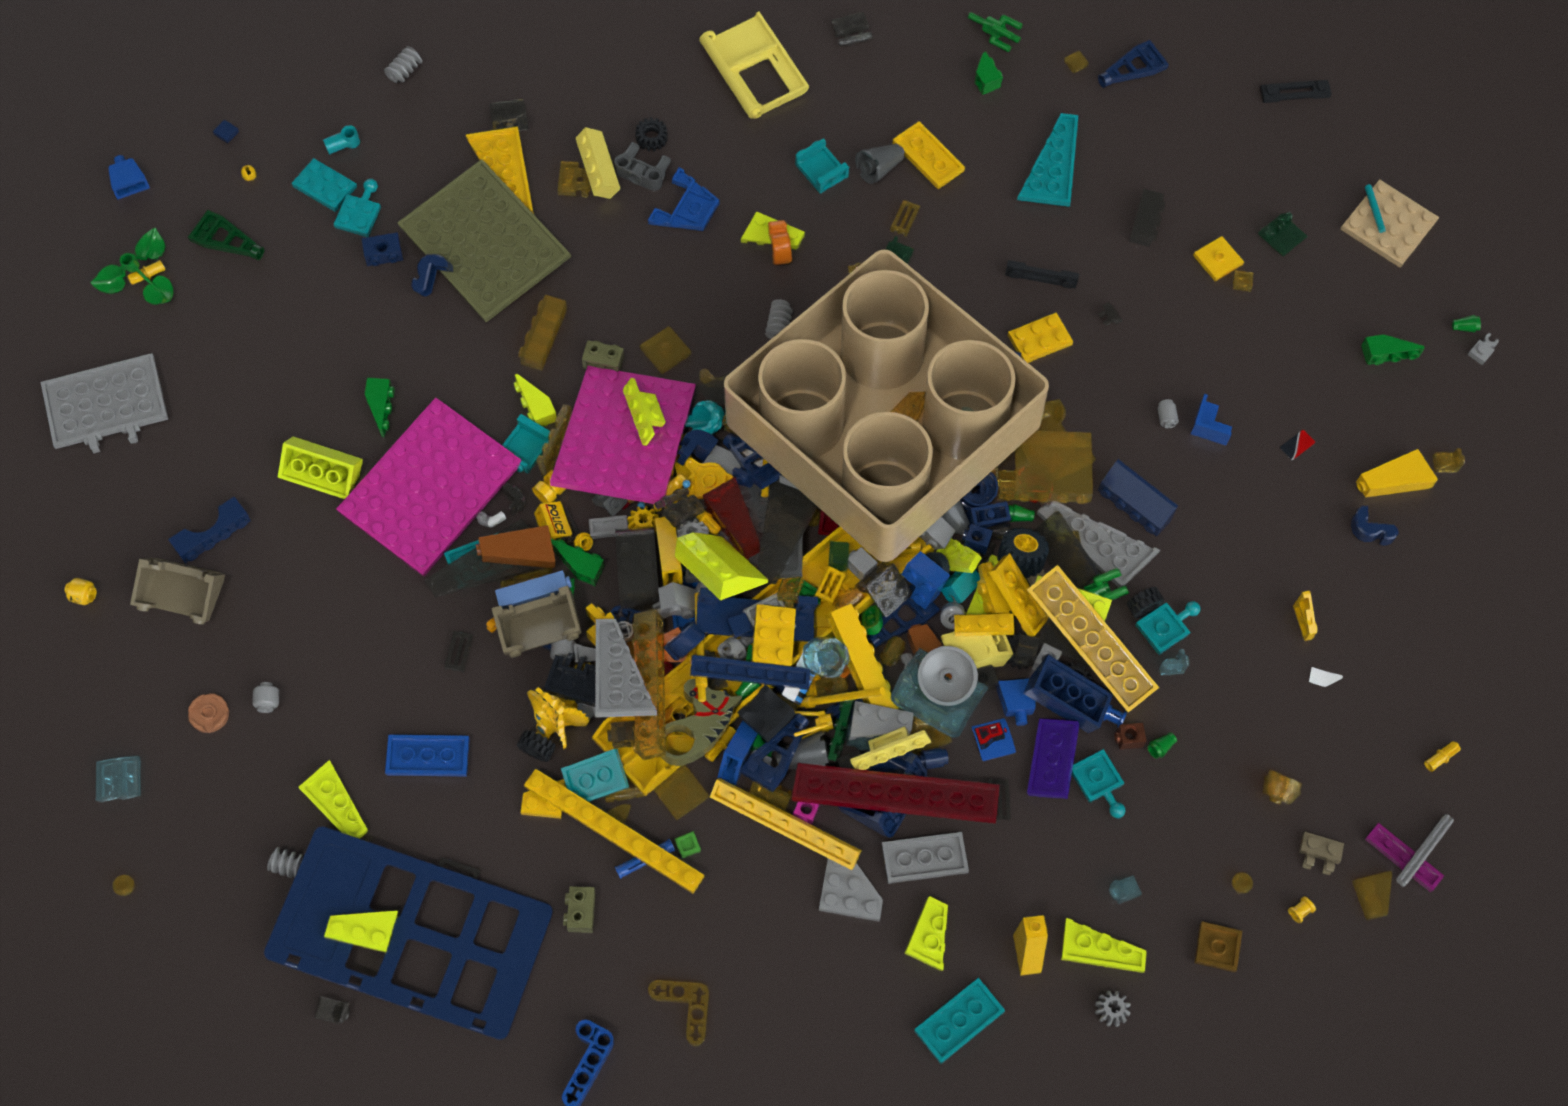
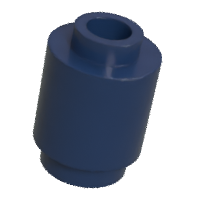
M941 747L921 750L920 755H918L926 770L944 767L945 764L949 763L948 753L945 748L941 749Z

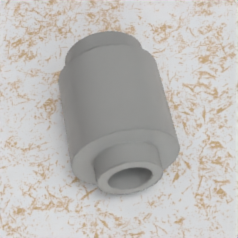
M1172 400L1159 402L1157 410L1160 425L1167 429L1175 427L1179 422L1176 405Z

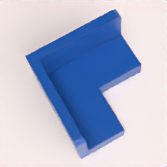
M1204 394L1191 434L1227 445L1232 434V426L1215 421L1219 405L1207 402L1208 395Z

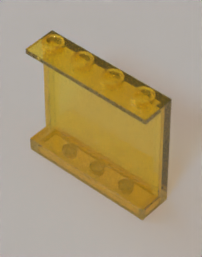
M1036 431L1015 450L1014 500L1021 502L1035 500L1043 503L1048 501H1057L1059 503L1077 502L1080 504L1091 502L1093 495L1091 433Z

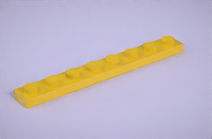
M718 778L715 782L710 798L850 870L854 869L862 850L721 778Z

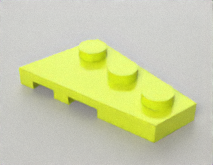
M756 212L741 238V243L771 244L768 223L778 220ZM787 225L791 249H797L805 236V232Z
M952 538L945 549H937L936 551L946 556L950 566L949 571L973 573L982 559L977 552L967 546H963L959 541Z
M398 911L330 916L324 937L386 953Z

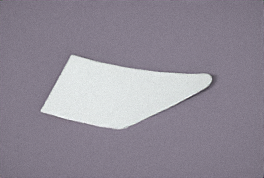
M1312 667L1309 682L1326 687L1342 679L1343 676Z

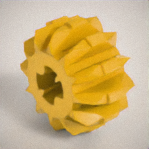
M638 506L637 512L633 510L630 512L631 516L627 518L629 522L628 529L632 530L634 536L639 533L640 538L645 534L649 538L650 532L656 534L655 518H659V515L655 514L654 509L648 511V507L645 506L641 510Z

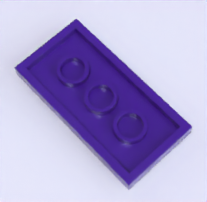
M1039 719L1027 790L1029 796L1068 799L1079 731L1078 721Z

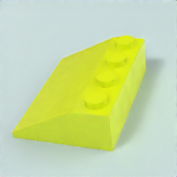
M692 532L677 538L675 557L720 601L768 583V579L721 536Z

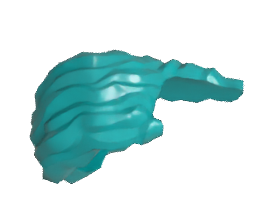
M711 400L698 402L693 407L692 415H688L685 427H692V431L702 430L712 435L722 427L725 419L724 411L717 403Z

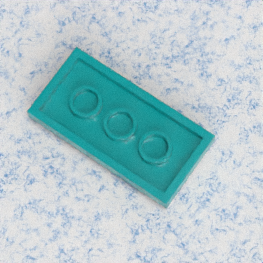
M977 978L915 1028L914 1032L937 1061L942 1064L1001 1016L1005 1009L983 982Z

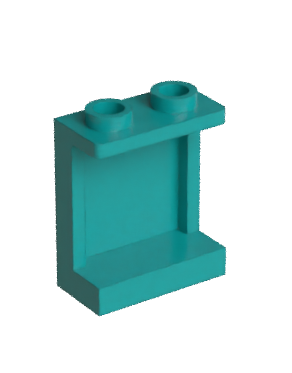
M824 138L813 142L811 146L800 150L796 154L795 165L820 194L848 177L849 166L845 162L840 164L826 147V140Z
M520 414L517 418L518 425L502 446L522 460L516 471L520 473L524 471L528 474L554 439L551 431Z

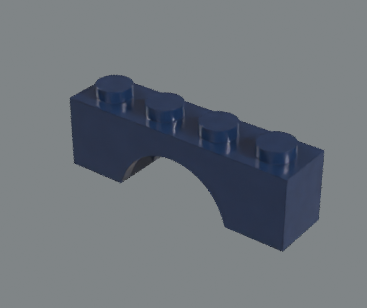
M235 497L218 507V520L209 530L196 533L183 529L168 539L185 564L195 560L204 551L212 549L219 541L229 538L233 532L244 528L251 521L247 512Z

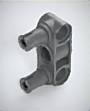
M631 142L625 153L618 155L614 160L616 174L649 190L657 191L661 189L662 181L665 178V171L671 163V159L663 155L656 167L651 166L644 161L634 158L640 148L638 144Z

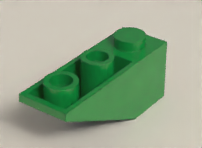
M1384 334L1366 337L1361 345L1367 365H1380L1389 361L1398 362L1402 359L1414 360L1424 350L1423 345Z
M367 378L365 397L381 437L385 438V432L389 430V420L387 419L388 414L392 412L390 400L391 397H394V386L391 385L390 379Z
M551 538L553 551L578 580L595 586L605 567L604 559L597 554L592 553L591 555L586 553L580 547L569 546L563 540Z

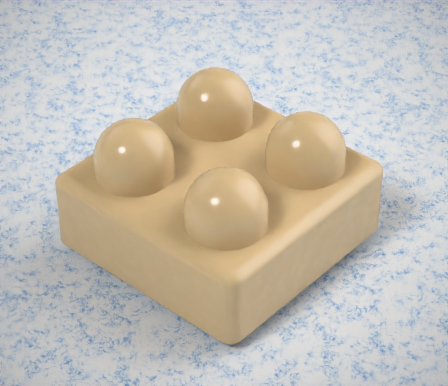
M889 250L875 252L733 370L724 380L726 422L728 427L870 554L882 562L894 560L1039 429L1049 388L1048 380Z

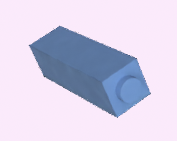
M562 570L495 590L498 605L502 606V609H509V605L518 606L551 596L550 593L553 592L557 595L559 593L558 588L564 586L571 588L572 584L570 577H565Z

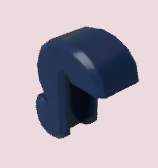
M427 254L417 264L419 278L412 279V289L421 296L430 295L433 290L437 270L453 272V265L441 255Z
M1368 505L1361 506L1351 520L1353 534L1363 542H1372L1380 539L1379 544L1387 546L1396 539L1399 533L1398 528L1394 524L1368 522Z
M691 622L680 634L664 645V649L675 661H678L695 648L705 638V634L694 622Z

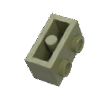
M588 340L582 357L583 368L587 369V366H593L618 372L624 360V349L618 345H607L600 341Z
M570 886L569 893L565 894V905H568V913H564L563 925L567 926L568 932L593 933L595 887Z

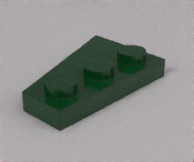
M855 699L840 702L839 711H841V714L835 722L834 730L836 731L829 746V760L836 761L842 754Z

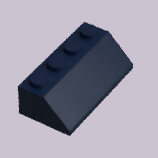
M1119 459L1106 474L1098 488V491L1104 498L1111 500L1119 510L1125 511L1133 521L1139 522L1148 533L1154 534L1156 537L1171 522L1178 507L1177 504Z
M1050 655L1043 659L1031 675L1023 693L1065 720L1078 721L1079 728L1087 733L1100 728L1113 697V694Z

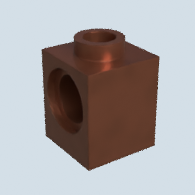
M1143 723L1119 725L1114 733L1115 743L1119 744V750L1143 748L1147 742ZM1126 733L1131 734V735L1134 737V739H1133V740L1128 739V738L1125 736V734H1126Z

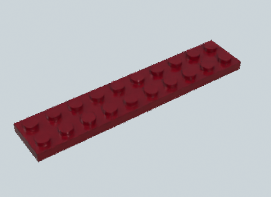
M798 763L792 801L996 824L1000 785Z

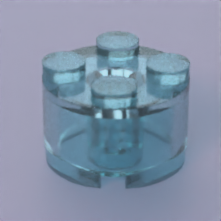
M816 637L804 645L803 662L805 667L810 669V674L835 678L840 676L844 672L845 666L848 665L849 652L846 645L836 638Z

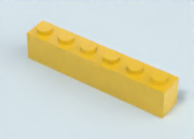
M851 603L825 615L858 691L879 687L885 688V695L862 698L863 702L898 710V702L892 697L890 684L884 679L882 666L874 656L875 650L866 638V629L859 622L857 609Z

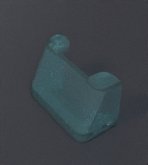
M919 648L900 674L891 694V700L899 708L914 713L913 716L950 737L957 738L965 729L989 687L977 681L972 695L964 702L954 706H942L932 702L924 695L918 682L920 663L928 654ZM944 676L945 680H951L950 678Z

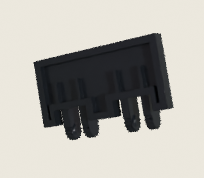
M572 653L568 654L565 665H562L564 657L555 654L543 692L595 707L596 666L586 663L582 671L585 657L581 656L578 660L577 668H571L570 665L573 661Z

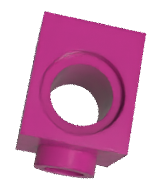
M798 802L793 816L812 825L820 804ZM803 807H809L812 810V812L809 814H804L801 811V809Z

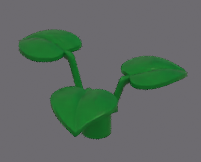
M151 229L138 241L135 247L136 255L124 253L120 257V267L117 265L104 267L90 283L101 292L114 294L124 288L125 280L123 277L126 276V270L128 272H138L149 283L143 290L144 299L153 305L168 303L174 293L170 280L159 275L151 281L139 269L140 264L138 260L146 261L148 258L156 260L165 251V242L157 229Z

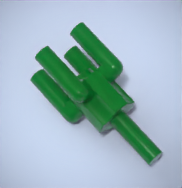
M972 12L968 15V19L982 25V31L991 35L989 39L991 44L1009 52L1011 46L998 40V38L1004 36L1019 43L1021 37L1007 30L1006 24L1020 30L1023 26L1022 23L1006 15H1002L999 20L991 16L984 19Z
M1118 568L1094 577L1093 583L1084 586L1086 591L1112 600L1129 594L1127 586H1122L1113 591L1109 587L1108 581L1122 576Z

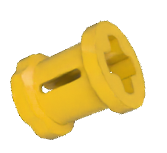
M1305 896L1300 899L1296 906L1288 909L1289 915L1297 923H1301L1305 916L1316 911L1314 904Z

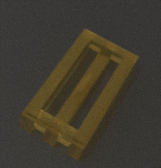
M903 200L890 231H897V234L902 233L903 236L907 237L920 206ZM905 206H909L900 226H896ZM912 208H914V211L906 228L903 229Z

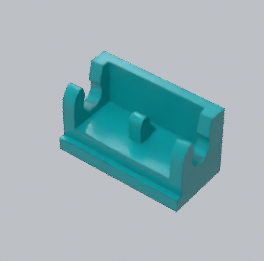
M976 569L973 573L955 571L949 577L941 592L948 602L954 601L951 597L952 595L958 604L962 603L977 587L980 575Z

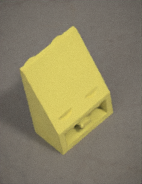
M954 631L941 636L944 646L962 649L971 656L977 668L1004 666L1013 655L1006 635L955 636Z

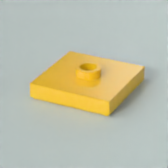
M1223 236L1193 254L1194 258L1214 281L1219 280L1244 264V261Z

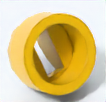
M246 165L242 167L241 175L244 180L251 181L255 179L256 171L251 165Z

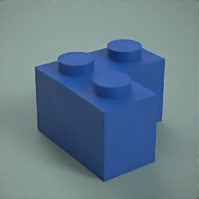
M921 551L907 563L901 574L916 586L910 598L924 609L939 596L950 577V574Z

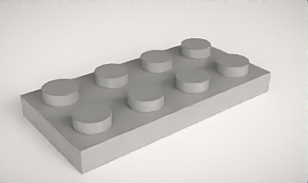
M962 832L888 841L881 844L888 884L966 874L969 872Z

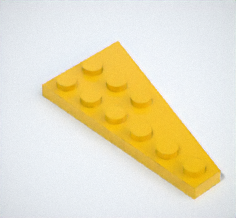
M518 127L465 134L478 159H482L533 213Z

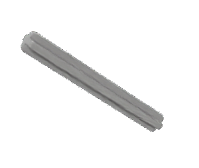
M1445 814L1396 878L1397 883L1401 886H1406L1454 822L1452 817Z

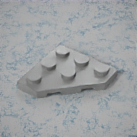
M828 858L819 911L879 922L883 899L856 863L854 869L850 870Z

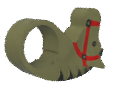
M695 679L688 680L684 684V697L693 704L695 715L670 722L660 730L658 735V752L661 758L670 765L682 766L703 757L715 746L725 732L732 718L733 709L741 704L742 696L731 697L726 690L715 691L706 687V701L699 702ZM673 732H683L694 739L691 750L683 755L670 754L664 749L662 742L667 735Z

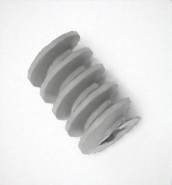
M406 46L402 53H399L397 58H394L393 62L384 69V72L392 82L398 83L400 81L403 83L405 81L403 76L408 78V72L413 73V68L416 69L418 67L417 63L421 64L422 59L412 47Z
M774 300L771 303L765 333L769 339H772L790 324L793 309L790 307L789 302Z
M277 847L269 859L267 870H271L275 874L279 872L282 876L287 874L288 878H295L303 860V854H300L296 859V852H292L288 856V850L285 849L280 854V847Z

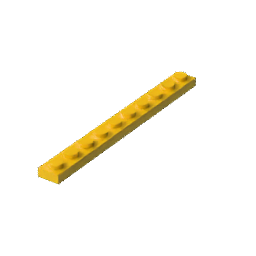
M535 769L524 784V787L692 894H694L704 879V874L539 770Z

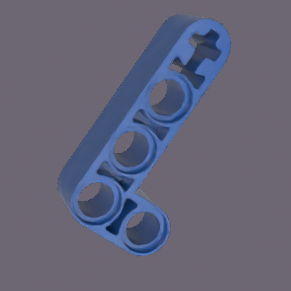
M582 1020L576 1025V1034L579 1040L589 1045L562 1094V1101L565 1106H581L614 1046L612 1034L589 1020ZM585 1026L592 1029L591 1033L587 1036L580 1034V1030ZM603 1036L610 1038V1042L606 1046H601L598 1043L599 1039ZM590 1056H598L599 1062L596 1065H590L588 1063ZM582 1074L589 1077L588 1082L585 1084L577 1082L578 1077ZM575 1085L579 1089L575 1094L577 1101L569 1103L567 1097L574 1095L575 1088L573 1086Z

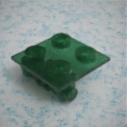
M1290 212L1280 214L1258 232V235L1283 257L1308 237L1291 222L1293 215Z

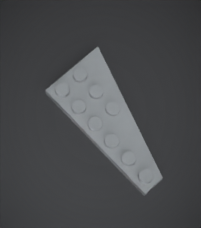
M1052 499L1045 503L1037 512L1046 523L1102 573L1115 568L1120 569L1122 576L1111 580L1119 588L1125 586L1160 552L1155 547L1151 548L1140 540L1136 541L1125 533L1104 523L1095 522L1089 519V516L1080 515L1072 511L1071 508Z
M596 619V717L657 716L656 707L651 701V696L646 690L643 678L634 659H632L629 647L623 639V634L616 619Z

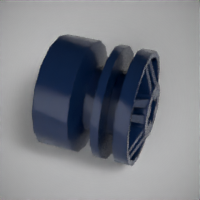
M990 472L960 499L964 510L968 511L970 508L989 505L998 492V481L995 475ZM977 489L976 493H971L972 490Z

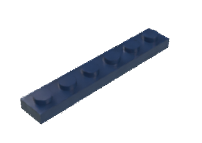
M692 655L690 676L808 690L810 669Z

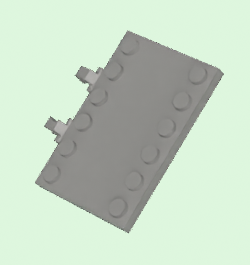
M153 353L41 382L52 442L55 449L84 442L85 445L89 444L93 454L99 453L101 451L98 441L103 440L102 437L119 432L123 434L128 433V440L132 444L138 442L136 432L140 431V427L168 420Z

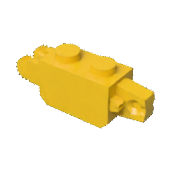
M992 563L980 564L978 566L980 580L977 582V590L982 597L985 613L1010 614L1011 608L1002 597L1000 589L993 582L989 573L994 568Z

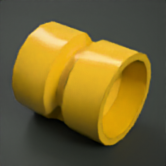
M550 470L543 477L544 481H539L532 488L533 493L542 503L554 502L557 499L556 495H561L566 490V488L550 486L553 470Z

